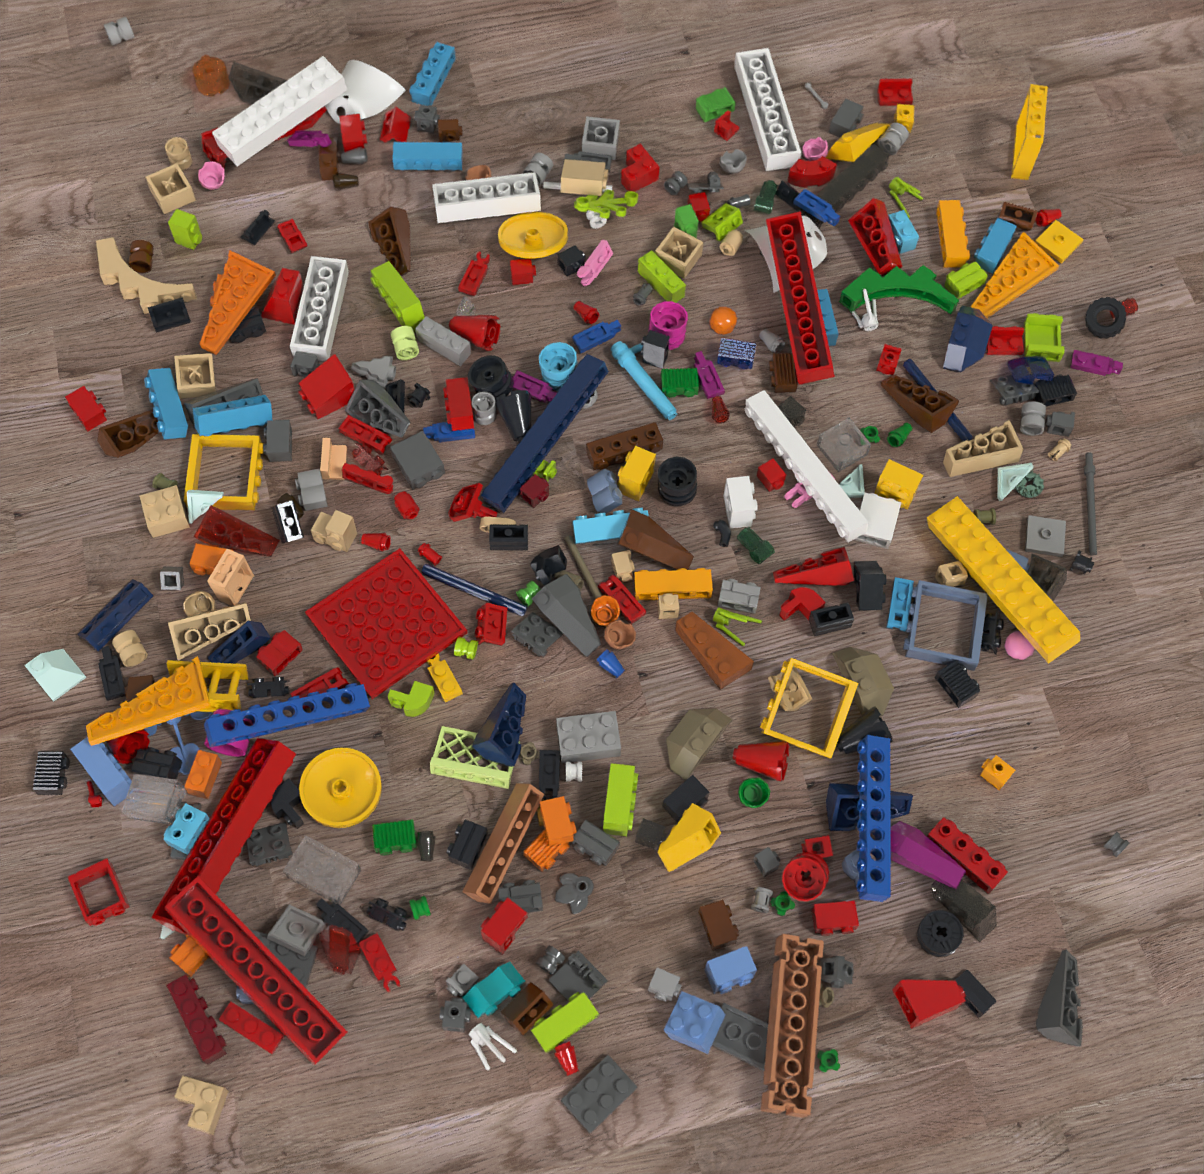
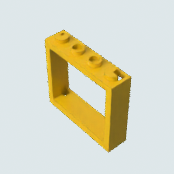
M1030 84L1016 123L1011 178L1028 180L1044 141L1048 86Z
M192 434L184 493V503L187 509V491L198 489L203 447L252 448L247 497L223 496L209 509L255 510L256 503L259 500L257 488L261 486L259 470L263 469L261 454H264V443L261 442L260 436H200L199 434Z
M789 658L782 664L780 672L783 674L781 680L777 679L773 690L776 693L774 699L770 698L767 709L769 713L767 718L763 717L760 724V728H762L761 733L831 759L858 683ZM793 667L845 686L823 749L770 730Z

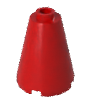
M495 315L454 316L449 321L450 331L486 351H491L493 349L491 348L492 345L497 344L501 326L497 323L499 318Z
M141 729L105 742L118 762L129 764L132 762L131 759L136 757L138 749L147 750L150 739L148 738L149 733L145 729Z
M788 742L739 744L738 748H734L733 760H736L737 765L776 781L784 780L788 763H786L787 756L789 757Z

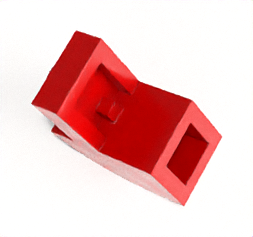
M796 588L790 592L789 599L781 605L779 616L785 621L799 610L809 620L811 611L823 609L826 602L818 593L810 588Z

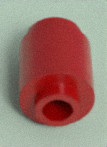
M405 491L398 493L394 497V504L404 519H414L417 517L420 508L412 496Z

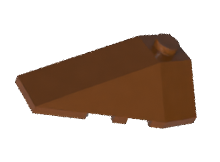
M389 207L370 220L368 225L372 239L378 243L381 254L385 255L387 262L389 261L402 277L411 271L410 223L406 209Z
M892 375L881 382V386L911 418L930 433L946 424L959 403L958 399L945 391L939 390V392L930 390V386L924 385L921 387L915 385L912 380Z
M152 409L100 427L97 442L108 456L119 458L133 453L159 433L157 427L158 419L154 417Z
M631 509L617 545L676 570L681 568L689 570L694 556L649 516Z

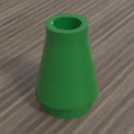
M904 423L889 432L887 437L888 443L895 448L902 446L912 431V426L909 423Z

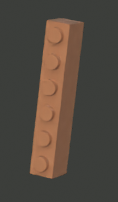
M516 783L462 891L477 902L491 904L544 793L531 784Z

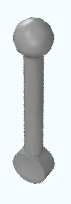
M806 83L805 88L811 91L822 104L821 107L823 109H827L828 103L819 97L810 83Z

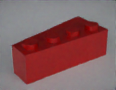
M873 198L855 213L848 222L877 272L885 276L896 266L900 269L903 266L885 203Z

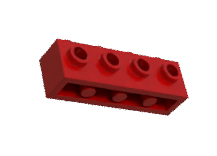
M943 817L927 835L931 841L965 870L967 877L988 895L1008 873L1000 861L990 857L989 852L985 848L977 846L973 839L967 833H962L957 829V825L950 819Z

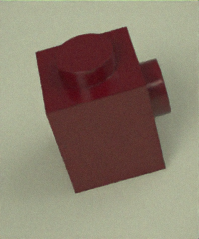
M536 474L520 488V497L533 508L540 502H544L549 496L548 482Z

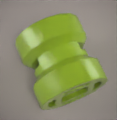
M458 637L454 656L461 657L466 655L467 659L474 660L478 641L471 640L468 642L465 638Z

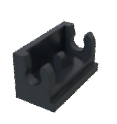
M183 297L147 307L156 333L191 323Z

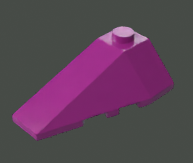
M901 821L891 826L892 861L957 889L965 874V870L918 828Z

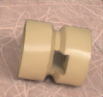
M181 137L171 138L166 142L165 149L171 166L177 163L181 170L189 168L192 164V157L187 142Z
M134 630L124 631L112 640V644L117 653H120L119 657L125 667L136 666L142 663L148 656Z

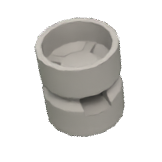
M126 17L118 19L116 23L109 22L104 24L112 46L121 43L122 39L127 41L134 38L133 31Z
M892 123L878 141L881 151L887 155H895L909 137L907 128L900 123Z
M535 153L530 163L524 169L523 174L535 172L538 186H540L552 169L553 162L547 155Z
M488 392L477 393L471 402L474 421L480 425H489L496 418L494 396Z
M1039 402L1023 404L1020 431L1029 436L1042 434L1045 427V405Z

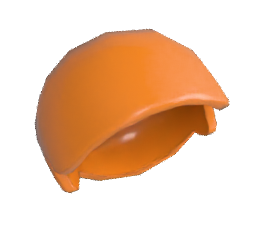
M718 307L711 314L709 325L716 333L729 334L736 326L737 315L729 307Z
M607 595L596 598L590 610L593 622L605 627L609 623L617 621L620 614L617 600Z

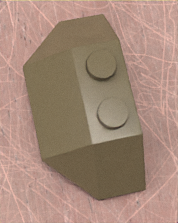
M854 647L834 652L832 655L843 678L858 683L853 699L861 715L875 706L881 714L879 717H882L894 687L878 654Z
M689 709L666 739L670 770L686 781L730 725L732 719L718 709Z

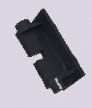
M781 180L775 194L797 212L801 211L802 213L803 209L794 204V199L800 193L790 186V183Z
M267 210L260 211L259 216L248 229L244 230L241 238L256 245L275 220L269 217L270 213Z
M996 611V616L986 614L983 632H989V634L983 633L981 650L988 652L989 649H993L995 655H997V649L1001 647V636L999 635L1000 630H1003L1004 621L1001 619L998 611Z
M272 677V681L265 682L264 678H254L251 683H247V685H252V689H249V697H268L267 690L271 689V697L286 696V694L290 693L289 686H285V683L290 682V680H284V677Z
M382 898L369 901V904L373 906H369L366 911L370 918L383 923L385 917H388L386 925L397 931H404L407 923L404 921L412 917L407 914L405 909L401 907L394 908L388 905L389 902Z

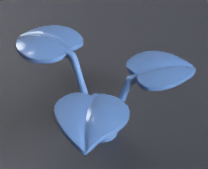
M196 711L190 713V716L195 720H202L208 718L213 712ZM180 716L166 722L174 726L180 747L172 748L170 751L177 753L176 756L182 760V765L178 772L186 775L190 773L196 754L200 749L194 743L183 745L177 725L181 720ZM162 723L144 728L149 733L148 736L154 735L157 731V725L160 726Z

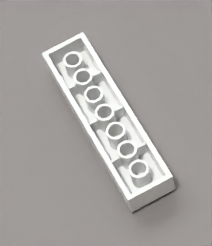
M769 49L736 53L734 67L765 169L770 171L792 167L800 159L801 150Z
M322 56L213 131L212 134L217 145L236 166H239L347 90L344 77Z

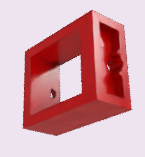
M107 858L68 876L83 917L90 926L100 925L105 922L106 918L112 915L118 916L130 907L115 869ZM109 874L120 901L91 914L81 887Z

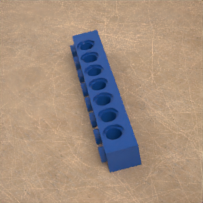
M352 683L339 690L338 687L326 690V693L312 692L307 697L300 698L299 696L289 698L288 701L281 703L280 700L268 703V706L254 705L249 707V710L241 711L236 709L223 716L214 714L206 719L204 727L211 748L366 712L370 705L364 684L357 685V683ZM341 697L348 698L349 704L343 703ZM322 701H327L330 704V708H325L322 705ZM302 706H309L311 708V712H305ZM283 710H289L292 713V717H286L283 714ZM263 715H270L273 721L268 722L264 720ZM243 719H250L253 725L246 726ZM223 724H231L233 730H225Z
M867 735L858 743L857 748L858 753H860V761L857 766V770L860 772V780L857 784L859 792L857 810L859 811L857 830L859 831V840L857 842V850L859 851V860L857 862L859 880L857 882V891L859 892V899L884 902L891 897L890 739ZM870 833L874 835L875 840L872 839ZM870 853L874 855L875 860L871 858ZM870 873L874 875L875 881L871 878Z

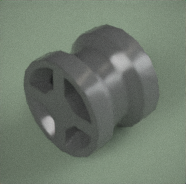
M1116 832L1105 843L1104 847L1110 849L1113 855L1117 857L1130 842L1123 840L1120 834Z

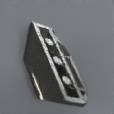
M234 61L229 75V80L241 101L252 105L287 81Z

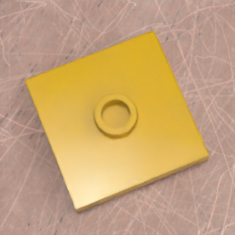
M1055 220L1035 240V243L1044 252L1062 264L1082 244L1084 239Z

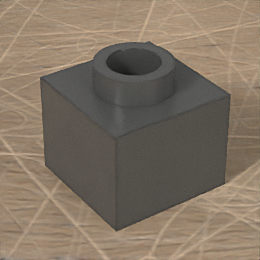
M163 566L160 571L161 590L182 589L184 586L183 567Z
M769 847L757 853L753 859L763 877L778 870L780 865L779 856L775 851H771Z

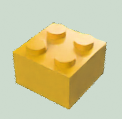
M637 446L634 447L632 452H628L625 460L627 463L624 467L621 466L618 472L619 479L617 485L622 495L639 502L654 473L656 454Z
M889 459L879 478L874 494L883 498H893L901 502L900 508L908 510L917 493L923 474Z

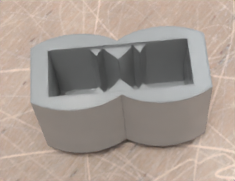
M320 468L299 472L295 483L297 490H301V495H298L300 506H304L305 511L328 507Z

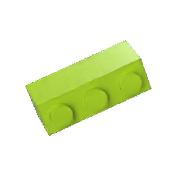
M652 250L638 259L637 272L666 301L676 303L685 297L686 284Z
M579 992L575 993L568 999L570 1002L564 1007L562 1005L557 1006L551 1011L552 1015L546 1020L542 1017L533 1025L535 1028L531 1031L546 1053L599 1016V1013L584 992L582 994Z

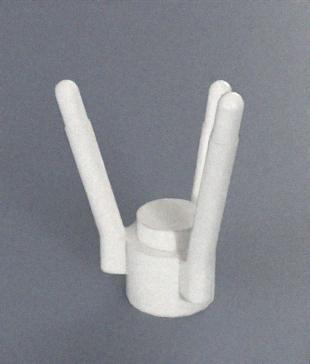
M863 289L868 313L862 316V321L855 311L851 313L857 320L860 328H864L865 331H872L879 325L876 300H872V313L867 290Z
M482 1023L475 1026L469 1033V1036L472 1038L470 1043L475 1047L486 1070H489L490 1066L479 1044L481 1046L486 1044L502 1062L506 1061L498 1049L490 1042L491 1037L513 1053L517 1052V1049L494 1033L489 1026L485 1027Z

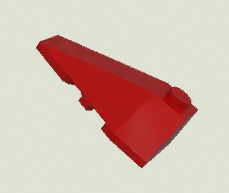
M845 547L823 552L821 557L812 560V558L805 559V562L800 566L793 564L773 572L775 583L844 586L854 581Z

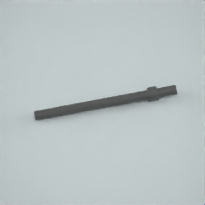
M1088 452L1085 454L1086 466H1084V475L1086 476L1089 555L1095 556L1097 555L1094 475L1096 472L1093 465V453Z

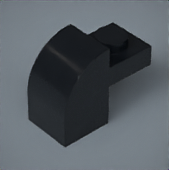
M557 545L539 553L531 561L530 565L537 580L541 581L543 586L552 581L553 574L566 570L567 559L561 547Z
M288 778L273 793L271 800L272 809L278 819L283 816L290 826L294 824L298 829L304 824L301 817L293 809L301 802L299 789Z

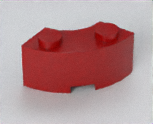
M824 156L814 161L798 159L789 170L787 182L802 188L814 185L822 186L834 178L837 164Z

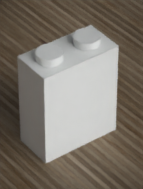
M864 493L859 511L868 521V529L866 533L853 540L888 549L893 537L901 502L893 498H883L874 493Z

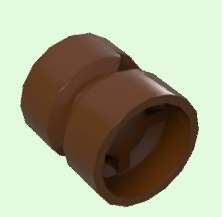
M145 240L131 242L128 266L137 273H149L152 270L153 245Z

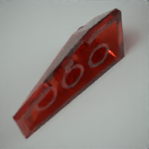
M210 505L194 535V538L210 546L270 557L280 541Z
M329 925L326 929L320 931L318 935L328 962L333 968V972L340 975H345V973L351 975L361 950L352 932Z

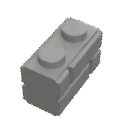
M735 579L723 580L718 607L755 614L761 587L752 582L743 584L738 583Z

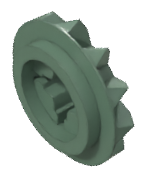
M1032 470L1016 485L1015 489L1020 495L1033 498L1040 495L1043 491L1044 480L1040 478V474H1036ZM1033 480L1032 485L1030 484L1025 487L1027 481Z

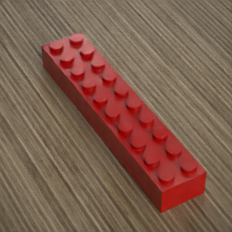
M801 211L766 219L798 384L835 377Z
M257 738L153 913L152 919L173 931L188 935L165 911V906L196 877H199L215 894L219 891L220 885L225 876L230 872L234 860L240 855L241 848L251 836L252 829L262 817L263 810L272 800L273 793L277 786L281 784L287 769L292 765L296 755L295 752L280 741Z
M196 877L165 906V911L313 1065H316L348 1033L199 877Z

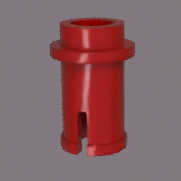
M423 543L418 548L419 555L421 557L424 556L434 566L442 560V556L434 551L430 544Z

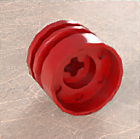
M798 853L789 861L783 871L782 882L784 889L791 897L798 901L807 902L814 900L822 894L829 880V868L825 860L816 853ZM807 871H810V872H811L810 876H808L807 878H805V877L803 876L804 873H806Z

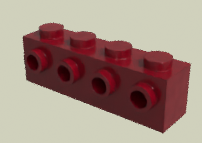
M185 974L167 984L166 986L202 1061L209 1065L227 1055L224 1048L227 1046L222 1034L218 1035L215 1029L218 1025L212 1015L209 1016L206 1011L209 1007L204 997H200L197 992L199 986L194 978L190 979Z

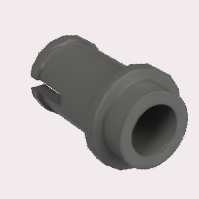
M745 194L737 198L731 197L727 204L739 208L750 205L751 201L749 195Z
M644 283L638 293L633 295V302L636 305L641 306L646 303V298L653 290L651 285L647 284L646 286V283Z

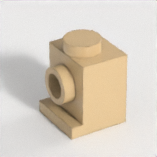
M631 551L613 553L611 563L615 576L622 582L631 581L633 579L632 572L635 571L634 563L631 560Z
M960 561L940 565L935 578L941 585L956 587L965 584L968 572Z
M666 593L659 596L657 600L659 619L678 618V595Z

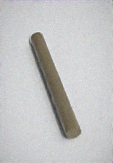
M570 535L565 537V541L595 599L602 596Z

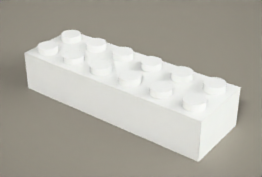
M535 172L432 184L438 223L541 211L540 192Z
M311 256L290 343L293 358L296 351L317 356L318 361H326L330 358L349 274L346 260Z

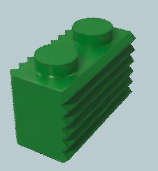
M697 368L661 369V391L665 396L673 398L677 395H684L685 397L698 395Z
M412 819L372 825L376 853L386 856L392 854V851L400 850L401 853H408L413 851L412 848H417L415 824Z

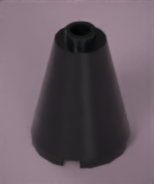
M527 390L511 391V395L505 396V394H502L495 399L496 407L513 440L518 441V443L523 440L527 431L531 429V395Z
M875 706L840 733L836 744L840 752L844 751L845 754L857 752L858 743L867 735L889 738L890 743L893 742L892 735L885 721L879 717L881 714Z

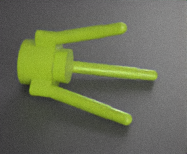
M896 177L889 184L891 189L889 193L894 197L901 210H904L908 218H910L897 194L902 195L907 191L919 200H923V197L918 195L920 190Z
M718 607L713 617V621L717 623L716 627L723 630L742 646L745 643L724 627V625L728 626L731 619L745 623L747 621L762 623L759 619L733 613Z

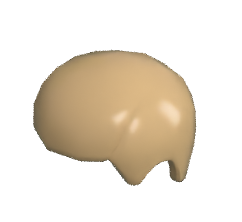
M195 591L188 595L183 603V610L187 616L215 610L216 608L214 598L205 591Z

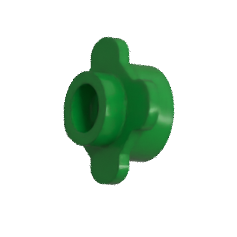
M867 426L860 430L864 444H869L870 442L878 443L880 441L876 427Z
M782 891L780 895L772 898L770 904L777 909V914L780 916H784L788 910L795 908V902L791 900L785 891Z
M835 1049L826 1052L819 1051L817 1053L821 1072L825 1073L827 1070L837 1071L840 1069L838 1052Z

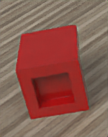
M729 110L715 121L714 133L725 141H728L739 131V126L730 121L731 112Z

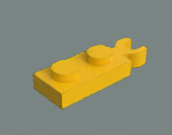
M439 653L434 659L426 662L428 665H431L427 668L445 703L463 694L445 659L440 661Z

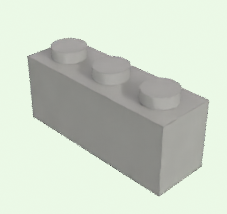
M427 316L416 327L417 341L460 367L471 355L469 341Z

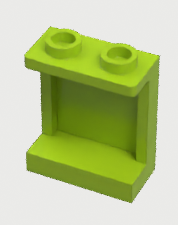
M1038 313L1027 314L1023 323L1024 359L1051 362L1061 361L1065 353L1064 346H1061V323L1063 316L1041 315Z

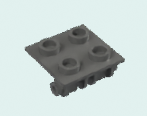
M714 171L709 172L707 183H687L688 188L692 192H702V189H708L709 192H720V189H724L720 183V177Z
M1024 372L990 379L1002 396L999 398L1001 405L1004 404L1006 406L1013 404V402L1033 400L1036 397V393L1039 392Z
M534 612L511 630L514 640L523 644L524 647L529 644L528 649H532L538 657H544L548 652L546 649L563 635L560 630Z
M286 822L254 830L247 839L249 861L252 866L256 865L257 867L265 864L267 860L268 863H271L270 858H274L276 862L277 857L280 860L293 855Z
M578 950L568 958V961L548 981L568 1000L577 992L580 994L584 992L590 999L608 980Z

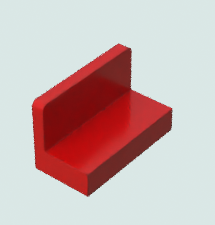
M394 107L386 112L380 140L386 143L394 138L398 142H406L411 117L398 107Z

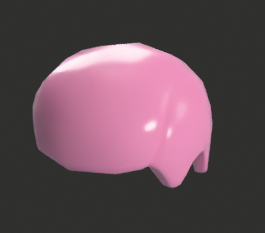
M820 137L806 141L802 147L804 158L808 161H814L822 156L826 157L828 153L827 141H823Z
M206 162L198 172L199 183L202 187L209 190L220 188L225 180L223 167L216 162Z
M1015 631L1006 638L1005 649L1012 658L1024 660L1033 655L1035 648L1020 631Z

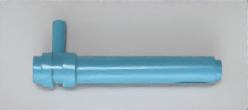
M622 341L616 342L610 349L612 356L616 360L618 359L619 365L626 369L663 417L668 420L674 419L677 416L676 408L636 360L634 354L642 350L643 346L641 343L629 348Z

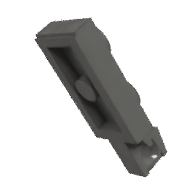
M581 151L574 153V155L565 154L564 161L567 159L606 163L605 170H608V174H610L611 155Z

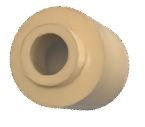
M732 230L727 233L720 244L723 254L735 255L743 242V235L739 231Z

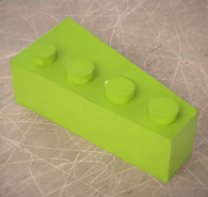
M389 261L371 269L372 278L370 280L373 286L378 288L381 297L385 299L401 326H409L416 333V327L425 318L420 300Z

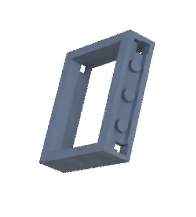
M919 580L917 586L913 587L911 598H914L913 604H910L909 615H911V621H908L906 629L909 635L908 638H905L903 649L906 650L905 657L943 665H949L957 660L966 669L975 671L979 664L988 594ZM921 595L975 605L968 658L914 647Z

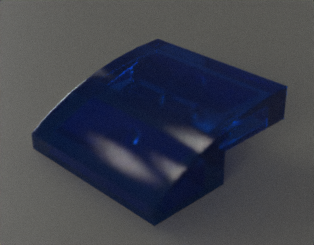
M1021 357L1007 362L1015 382L1033 384L1035 378L1053 380L1054 373L1045 357Z

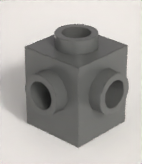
M420 104L419 110H416L414 120L417 122V130L434 134L438 120H440V115L437 114V107Z
M843 956L821 959V981L830 983L833 988H844V985L852 984L854 974L852 962L845 960Z
M451 998V1001H445V1007L441 1006L440 1020H443V1030L465 1033L466 1022L470 1023L471 1009H468L467 1003L460 998Z

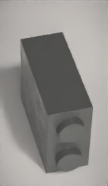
M423 431L390 447L393 459L412 490L423 487L427 482L439 479L445 474L443 462Z

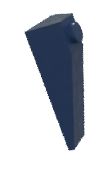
M515 683L510 684L478 731L472 747L484 759L510 767L515 766L521 751L519 735L523 733V728L520 725L521 717L525 713L526 694Z
M829 783L826 808L830 831H851L856 829L859 820V811L857 810L859 792L857 785ZM890 791L891 819L910 813L913 799L912 794Z

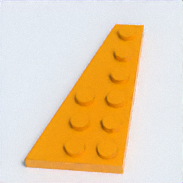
M1023 231L971 308L979 309L986 318H989L1057 271L1059 265Z
M197 656L192 659V663L186 667L181 666L176 669V673L170 677H163L137 693V697L130 702L125 701L121 703V707L112 713L107 712L86 725L88 741L93 746L211 707L199 657Z

